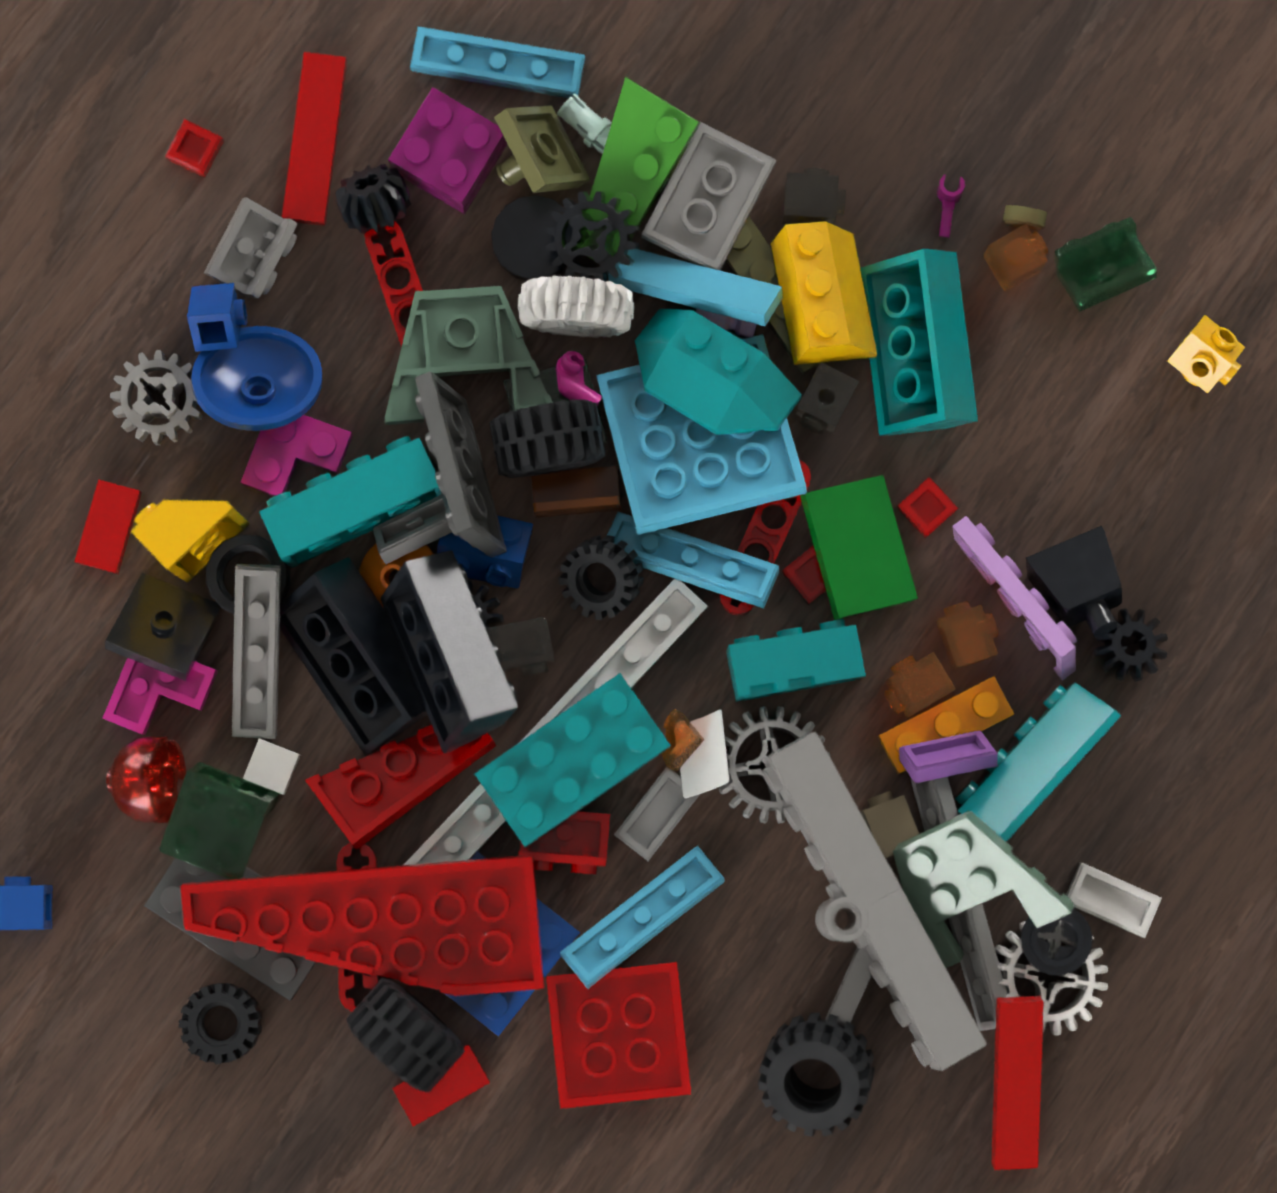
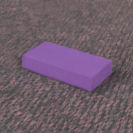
M981 730L899 747V761L914 783L997 766L998 753Z

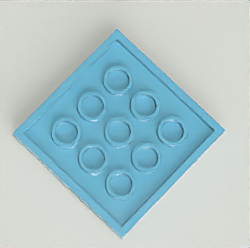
M763 334L741 339L763 352L770 359ZM640 365L596 375L637 535L807 493V486L787 418L778 431L765 432V430H759L749 433L716 435L644 390Z

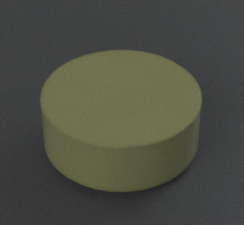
M1006 205L1002 221L1004 224L1016 228L1042 230L1045 228L1047 212L1030 207Z

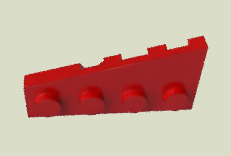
M431 724L418 730L415 736L398 743L396 740L379 747L380 751L359 760L353 758L340 764L339 769L323 776L319 774L305 779V781L352 846L357 850L497 745L491 736L486 733L462 747L444 754Z

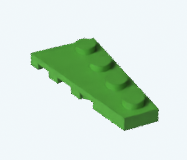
M625 77L590 194V200L593 201L596 191L605 192V203H608L613 197H618L621 201L617 210L621 212L631 209L633 212L631 217L626 220L628 226H640L701 122ZM587 209L585 211L590 214L593 220L601 221L609 216L598 209ZM587 229L589 237L581 247L593 245L599 247L596 239L605 229L595 231ZM619 231L614 234L612 248L615 252H617L620 242Z

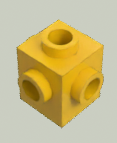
M1204 315L1180 343L1167 362L1179 370L1190 384L1199 386L1206 393H1209L1218 381L1226 385L1237 373L1242 365L1236 359L1245 346L1238 342L1236 336L1230 330L1218 326Z

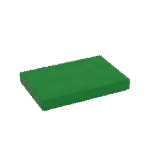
M883 475L807 492L800 496L834 620L918 599Z

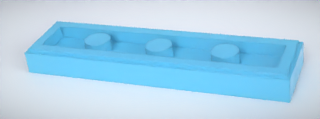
M418 26L410 68L413 72L570 98L574 94L579 96L585 55Z
M639 249L628 250L627 255L633 259L634 263L630 266L619 265L622 272L621 277L614 278L608 273L609 281L621 284L630 291L761 326H766L783 299L782 286Z
M617 512L607 534L615 537L614 544H618L621 540L628 543L624 549L628 554L633 549L638 556L633 560L634 564L642 562V566L645 569L763 609L779 574V565L669 528L637 535L633 516Z
M697 845L563 949L560 955L585 987L589 989L723 884L725 878Z

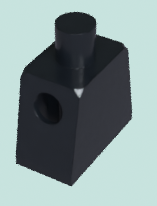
M1102 525L1026 557L1029 581L1043 596L1060 621L1071 627L1086 620L1095 637L1106 635L1117 627V622L1110 610L1122 603V586Z

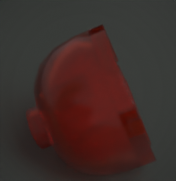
M168 737L135 739L120 749L111 768L108 770L106 775L108 791L111 793L119 810L134 821L171 823L178 817L185 799V795L177 796L178 778L187 782V771L184 755L175 740H166Z

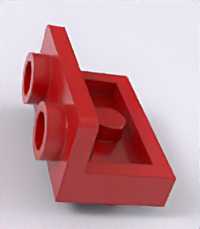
M577 812L528 847H524L520 841L518 856L533 855L534 870L553 871V863L555 862L571 864L570 873L597 875V866L606 867L611 814Z

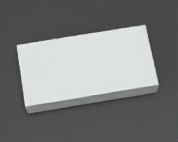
M1082 862L1079 863L1066 893V896L1074 903V908L1142 938L1146 937L1162 899L1157 895Z

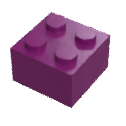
M432 87L388 158L390 167L397 168L399 174L405 180L465 214L508 144L497 124Z

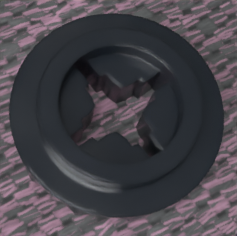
M1074 908L1070 914L1038 928L1029 916L1021 929V949L1029 963L1043 973L1050 975L1071 973L1082 966L1090 954L1092 947L1090 926L1083 915ZM1061 920V936L1068 938L1070 942H1074V946H1058L1056 952H1053L1051 959L1050 943L1044 941V938L1038 937V934L1053 933Z

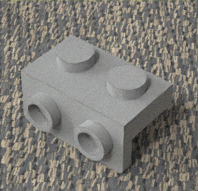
M242 198L204 274L222 284L234 283L236 292L247 298L258 299L261 294L266 295L276 280L277 272L274 269L280 257H286L295 244L297 235L293 232L297 222L292 219H284L249 198Z

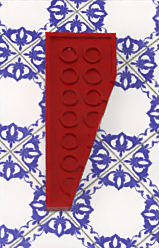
M533 855L183 883L180 886L184 930L233 942L240 941L264 947L266 950L278 953L285 952L305 957L306 960L368 975L375 974L399 980L401 983L413 986L420 985L440 990L441 993L454 996L544 989L545 986Z

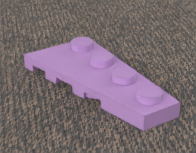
M965 516L952 526L954 540L989 585L997 582L1001 586L997 593L1012 616L1018 618L1023 615L1027 621L1024 622V626L1030 634L1029 638L1038 650L1049 649L1056 658V666L1053 669L1063 681L1075 672L1076 652L1073 644L1077 642V639L1063 621L1056 624L1046 612L1049 609L1046 600L1035 588L1028 591L1019 580L1022 577V573L1009 556L1006 555L1001 558L992 547L995 544L993 537L981 523L974 526L969 518Z

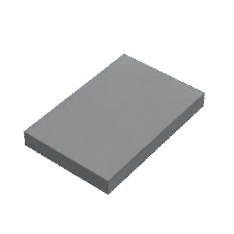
M701 122L643 230L641 238L693 264L721 271L777 160Z

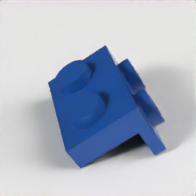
M497 515L507 552L493 558L478 548H473L469 542L459 535H454L452 532L439 539L437 553L452 550L457 563L461 564L465 569L467 578L489 582L499 587L519 588L523 565L532 536L533 523Z

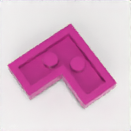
M306 415L282 427L260 431L240 483L271 496L279 495L286 492L298 460L338 474L353 434L350 431Z
M127 658L102 719L146 735L162 695L202 711L218 671L195 662L186 681Z

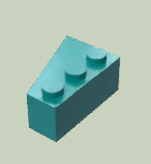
M840 619L820 623L819 631L803 633L802 627L778 631L775 638L760 640L759 635L735 639L734 644L728 645L726 651L735 702L863 679L866 674L856 625L845 626V620Z

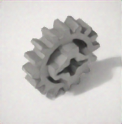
M156 350L154 360H149L143 352L139 353L140 364L134 367L126 361L123 365L128 375L126 377L115 376L113 379L121 386V390L110 393V398L121 403V405L112 412L117 418L127 417L121 426L127 433L137 427L135 438L141 442L149 434H151L155 445H161L163 435H167L174 443L178 442L177 431L182 428L185 432L191 434L193 430L188 423L191 418L201 420L203 417L195 409L198 402L193 393L192 378L190 379L193 366L187 363L180 368L181 357L175 353L168 361H166L161 350ZM153 371H168L163 377H149L147 375ZM136 385L138 387L137 401L131 406V394ZM148 385L155 391L157 390L163 394L166 399L165 402L170 406V410L154 402V399L151 397L152 393L147 389ZM185 387L186 401L181 411L179 409V395L184 391ZM154 418H168L170 422L162 425L146 423H150Z

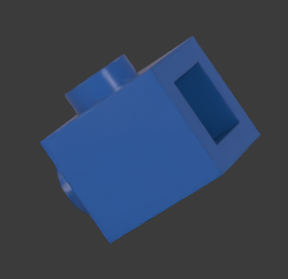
M234 283L191 287L187 319L195 352L238 348L241 325H247V308L244 299L238 300Z
M4 877V886H0V930L52 929L53 885H31V877Z

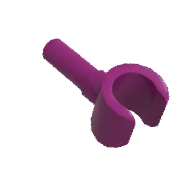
M943 175L937 189V197L942 202L939 237L950 238L955 204L961 199L965 181L960 177L957 191L950 192L944 187L946 175Z

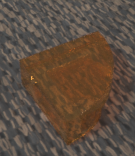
M673 709L663 727L666 729L665 738L671 746L662 753V757L666 766L677 772L701 745L704 738L681 711Z

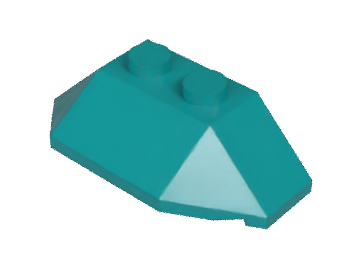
M659 308L635 340L644 390L716 435L749 433L759 430H765V432L778 431L802 398V394L763 352L693 310Z

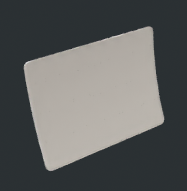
M717 710L702 718L678 725L676 731L683 797L696 796L729 782L722 710Z

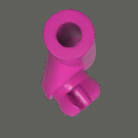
M576 351L566 352L558 359L556 365L559 392L568 400H588L597 403L598 406L602 396L584 383L583 366L585 361L583 356Z

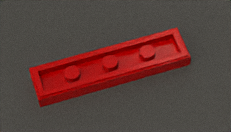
M304 52L282 218L292 219L297 223L326 226L347 68V58L344 56Z
M1040 996L997 997L991 1160L994 1170L1038 1168L1044 1001Z

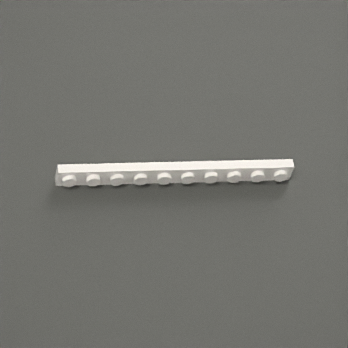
M674 579L522 740L619 673H621L630 688H632L708 606L682 581ZM481 783L404 865L470 860L506 822V819Z

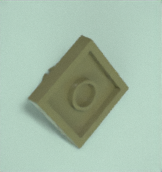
M552 106L506 108L494 117L513 153L496 166L498 176L506 185H515L525 177L532 192L539 193L579 188L590 180Z

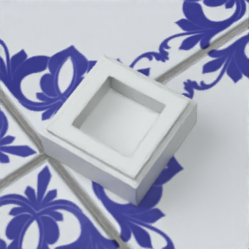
M259 738L243 779L285 795L301 755Z

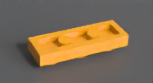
M995 676L878 735V738L897 774L906 771V769L899 761V747L978 730L983 731L1014 715V712Z

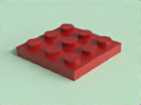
M677 962L614 968L589 989L585 987L575 973L546 976L560 1109L691 1094Z

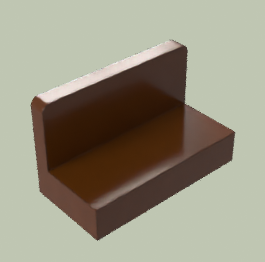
M617 466L565 470L531 476L535 518L621 511Z

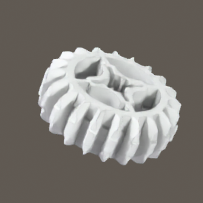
M555 275L552 277L541 276L523 283L521 294L518 295L517 308L520 322L530 329L552 333L553 335L595 338L619 336L630 330L631 320H633L634 315L633 292L621 284H615L613 281H602L600 278L590 279L585 276L572 277L569 275L567 277Z
M1061 920L1053 933L1038 934V937L1048 939L1051 959L1053 952H1056L1058 946H1061V942L1074 946V942H1070L1068 938L1061 936ZM1026 921L1019 923L1020 930ZM1012 931L1005 933L1006 939L1013 946L1010 950L1002 945H996L995 951L998 954L1005 956L1004 963L998 962L999 965L997 966L1002 971L1003 980L999 984L1006 988L1007 994L1005 997H1020L1015 987L1014 976L1030 980L1035 987V996H1040L1044 1001L1043 1033L1046 1022H1049L1052 1035H1061V1021L1063 1020L1070 1031L1077 1030L1078 1025L1074 1018L1076 1014L1083 1020L1090 1021L1092 1015L1084 1006L1088 1002L1092 1006L1101 1007L1103 1002L1099 998L1092 996L1093 990L1106 991L1108 989L1107 983L1095 981V974H1105L1108 972L1107 965H1093L1092 960L1103 955L1102 949L1095 948L1090 951L1088 958L1081 966L1082 976L1072 973L1058 975L1068 977L1069 981L1049 982L1048 988H1044L1042 984L1045 981L1039 980L1038 976L1028 974L1029 970L1039 972L1038 969L1032 965L1016 963L1023 952L1021 949V938ZM1065 987L1080 989L1075 999L1068 1006L1055 1012H1049L1050 1004L1054 1003L1056 993L1060 989Z

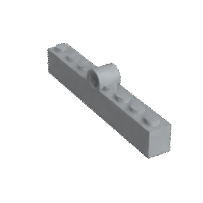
M816 731L808 733L762 758L766 766L762 770L766 783L774 793L778 791L781 793L788 806L783 809L788 823L795 832L801 830L809 845L805 847V853L816 871L822 869L830 883L826 887L829 899L825 900L816 912L815 922L818 931L831 941H854L859 949L865 947L873 962L869 965V970L879 987L884 988L886 986L894 1000L890 1004L892 1013L903 1028L908 1025L916 1040L911 1043V1046L924 1067L929 1065L931 1069L943 1071L986 1046L987 1043ZM840 909H843L848 915V923L843 929H840L835 923V915Z

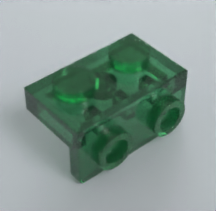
M1132 217L1119 222H1111L1101 230L1088 236L1068 241L1054 252L1057 277L1079 312L1157 278V268L1137 238L1136 223Z

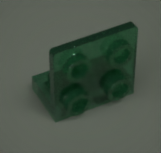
M198 762L186 773L159 850L164 854L230 880L242 879L264 818L274 809L280 793Z

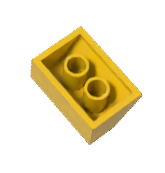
M827 221L786 224L771 242L778 284L782 286L783 291L782 305L794 365L876 357L877 350L854 235Z
M163 500L157 506L155 503H151L136 516L134 521L137 525L131 532L167 570L188 583L208 564L213 551L227 539L238 536L250 523L227 501Z

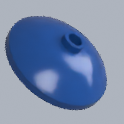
M268 326L240 328L238 348L201 351L192 369L193 393L203 411L223 425L248 431L279 428L302 417L318 399L323 382L321 363L314 349L299 336L283 329Z

